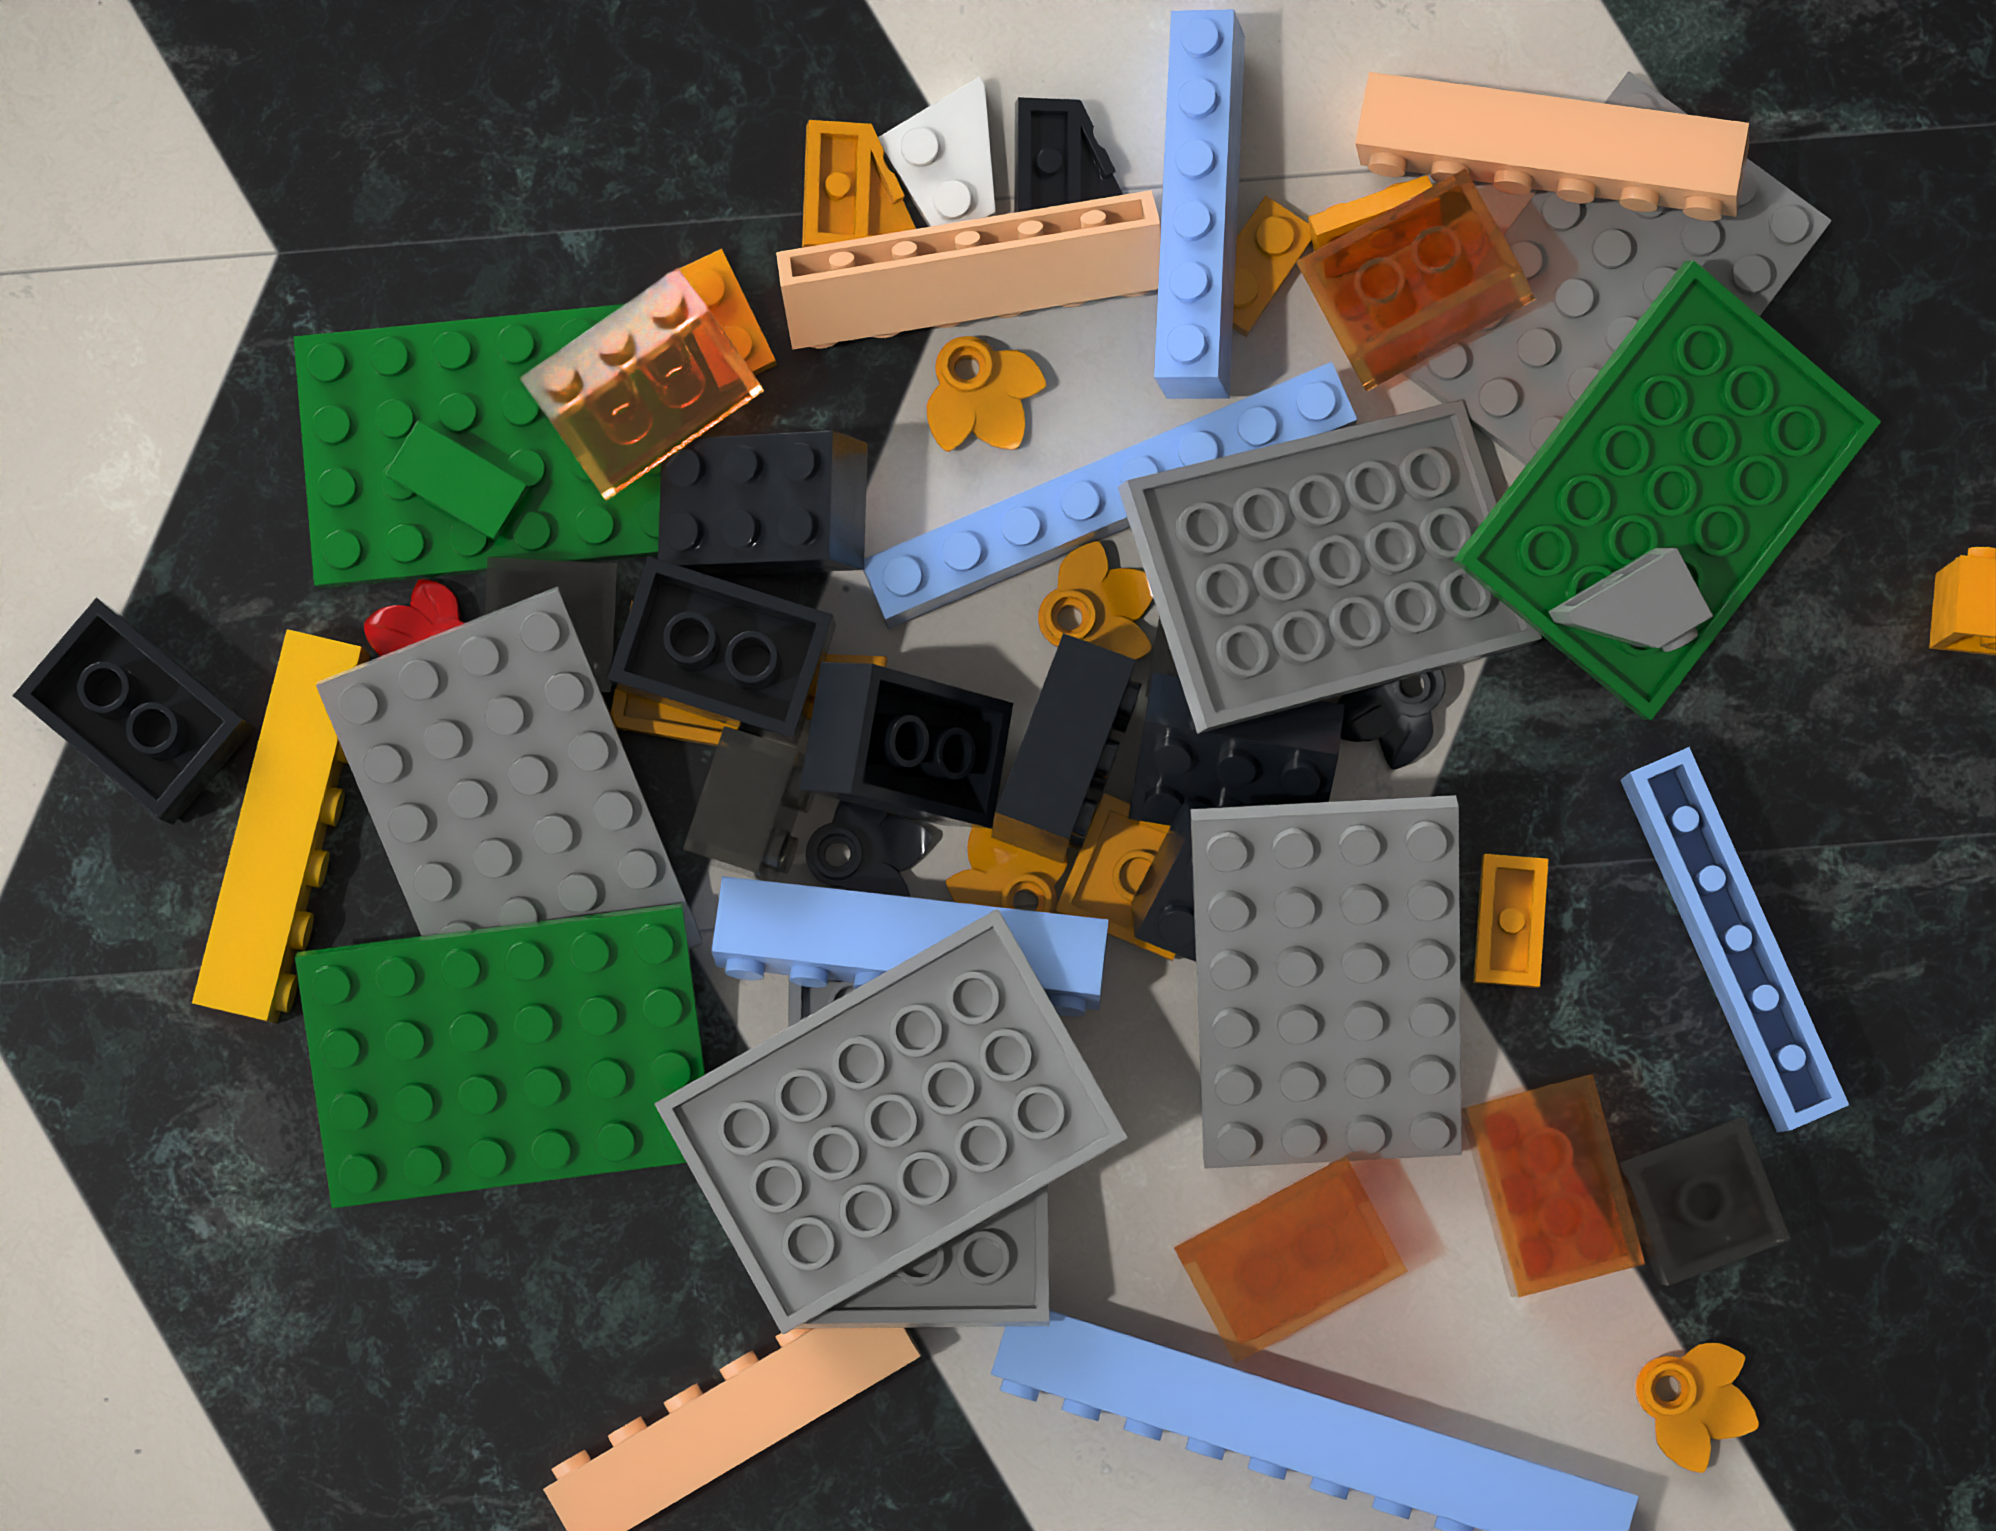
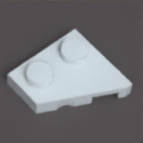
M980 76L878 137L883 147L885 158L928 227L996 216L985 84Z

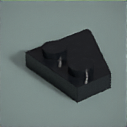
M1018 97L1016 100L1014 213L1123 195L1113 175L1116 170L1106 150L1097 143L1093 135L1094 126L1081 100Z

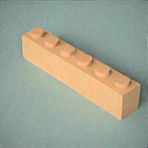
M1369 72L1355 145L1360 165L1368 166L1371 172L1381 176L1402 177L1406 171L1430 174V177L1438 183L1451 186H1463L1468 183V180L1493 183L1494 188L1509 194H1528L1531 192V189L1556 192L1559 198L1574 203H1590L1596 197L1618 200L1621 206L1633 211L1653 212L1657 210L1658 206L1683 209L1685 215L1697 220L1715 221L1721 219L1722 215L1737 216L1749 149V123Z
M1152 190L776 252L792 350L806 347L816 349L828 348L838 342L866 337L889 338L903 331L933 326L950 328L959 325L963 321L993 316L1010 318L1018 316L1025 311L1054 306L1076 307L1090 300L1120 295L1125 297L1144 295L1151 290L1158 289L1161 226Z
M907 1328L793 1329L784 1335L780 1333L775 1336L781 1346L779 1350L760 1361L752 1350L720 1369L721 1374L726 1380L725 1382L704 1394L696 1383L664 1402L669 1415L649 1427L646 1426L641 1416L608 1435L613 1448L591 1460L586 1450L572 1456L551 1469L557 1481L543 1490L567 1531H627L921 1357L922 1354Z

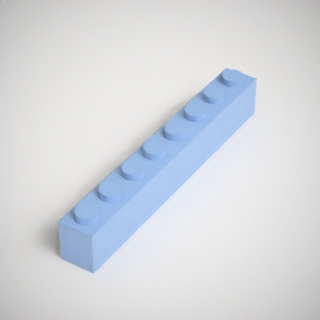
M1329 362L865 558L863 572L886 626L890 629L1065 555L1082 545L1098 541L1130 527L1118 487L1127 480L1356 425L1358 419L1333 363Z

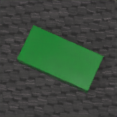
M419 420L385 473L389 479L495 542L500 537L529 489L528 485Z

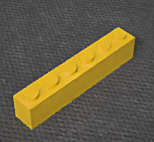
M287 629L192 1001L193 1004L278 1024L280 1012L289 1013L293 1006L297 992L298 976L290 973L296 949L304 951L311 936L314 914L306 912L312 887L321 888L327 873L329 851L322 850L327 826H336L342 813L345 790L337 788L343 763L349 764L316 684L320 680L368 662L371 654L361 646Z

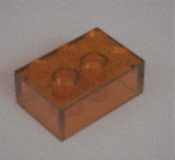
M1466 169L1457 172L1296 261L1366 392L1535 300L1522 268Z
M1593 1074L1461 1109L1462 1120L1511 1297L1520 1298L1645 1264Z
M1341 1156L1171 1246L1234 1363L1249 1357L1408 1272L1347 1156Z

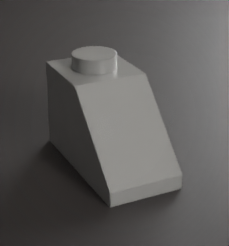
M1655 548L1548 611L1554 623L1639 647H1662L1664 652L1675 650L1692 641L1698 636L1695 627L1713 616L1677 548Z

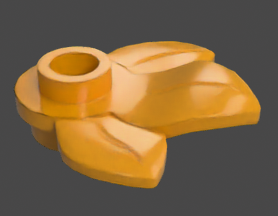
M962 336L946 343L940 350L935 364L939 385L931 394L926 405L928 424L936 443L945 452H950L957 448L973 432L978 439L992 447L1004 450H1017L1021 445L1025 431V415L1021 399L1029 398L1046 387L1047 384L1041 370L1026 354L1017 350L994 351L989 344L976 337ZM963 359H972L978 364L979 372L972 379H962L955 373L957 363Z
M1099 541L1076 548L1060 564L1057 589L1050 592L1040 605L1038 624L1042 635L1050 644L1057 648L1062 634L1065 633L1132 659H1141L1152 649L1146 634L1134 623L1143 615L1153 599L1146 573L1128 568L1108 570L1106 553ZM1065 608L1076 609L1081 614V624L1073 630L1062 628L1057 621V616L1061 610Z
M972 827L967 844L968 860L971 869L958 872L949 877L945 882L953 901L1015 909L1013 905L1014 896L1019 892L1025 891L1033 894L1036 898L1037 908L1035 911L1056 913L1055 908L1058 900L1054 885L1066 869L1067 855L1062 864L991 838L992 829Z
M1703 1343L1688 1351L1681 1358L1673 1356L1654 1358L1641 1368L1636 1378L1635 1394L1637 1401L1648 1415L1655 1418L1657 1445L1668 1458L1689 1471L1698 1473L1706 1471L1711 1451L1710 1438L1717 1440L1736 1438L1755 1431L1759 1426L1756 1413L1750 1401L1740 1389L1731 1384L1739 1375L1744 1365L1745 1355L1727 1345ZM1664 1376L1673 1377L1678 1384L1676 1396L1668 1401L1661 1400L1656 1393V1384Z

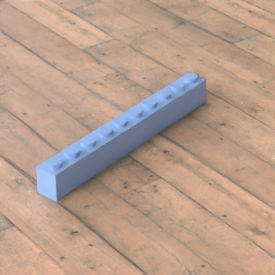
M1050 1309V1326L1005 1327L991 1371V1375L1003 1378L999 1389L1003 1392L1037 1402L1040 1390L1065 1398L1061 1410L1095 1421H1099L1102 1410L1126 1417L1124 1430L1158 1441L1161 1440L1163 1430L1187 1436L1189 1438L1185 1449L1218 1460H1223L1226 1449L1250 1456L1248 1469L1274 1478L1285 1480L1288 1469L1313 1476L1309 1488L1347 1500L1350 1488L1375 1496L1372 1508L1401 1518L1409 1519L1412 1508L1437 1515L1434 1528L1442 1531H1474V1528L1484 1531H1629L1639 1497L1618 1488Z

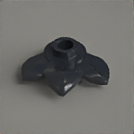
M1443 669L1420 674L1424 681V689L1416 697L1409 696L1404 692L1402 688L1403 679L1342 695L1337 704L1344 705L1341 739L1352 742H1368L1379 738L1383 755L1391 769H1398L1411 763L1427 748L1433 737L1434 730L1431 711L1442 701L1446 690V678Z
M840 800L832 823L821 826L811 835L806 846V862L811 873L824 884L843 886L845 890L910 897L908 887L900 872L910 868L923 856L932 841V835L922 825L911 819L900 816H887L886 811ZM835 843H842L850 850L848 862L839 867L830 865L825 857L828 847Z

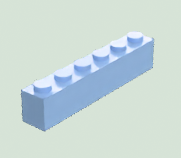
M1234 9L1171 11L1154 378L1167 399H1230L1245 35Z
M1690 747L1630 772L1620 781L1776 1131L1793 1130L1848 1106L1849 1103Z
M722 876L712 954L716 967L726 968L725 974L737 979L761 980L764 978L765 972L790 975L789 981L791 983L805 987H826L828 980L853 982V988L857 989L998 908L1058 1015L1078 1017L1085 1015L1086 1009L1100 1010L1109 920Z

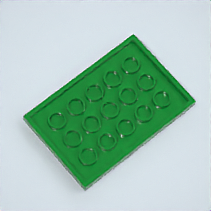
M1688 260L1681 265L1452 561L1641 719L1651 721L1881 421L1697 262ZM1655 548H1677L1713 615L1695 627L1698 632L1696 638L1675 650L1664 652L1662 647H1639L1554 623L1548 611Z
M671 300L293 336L314 586L318 589L658 556L662 440L684 438ZM418 420L528 485L527 493L496 542L385 475Z
M683 903L297 952L295 961L331 1208L687 1163L655 1106L656 1102L706 1075Z

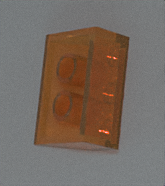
M678 268L520 377L543 414L606 501L764 391L709 308Z

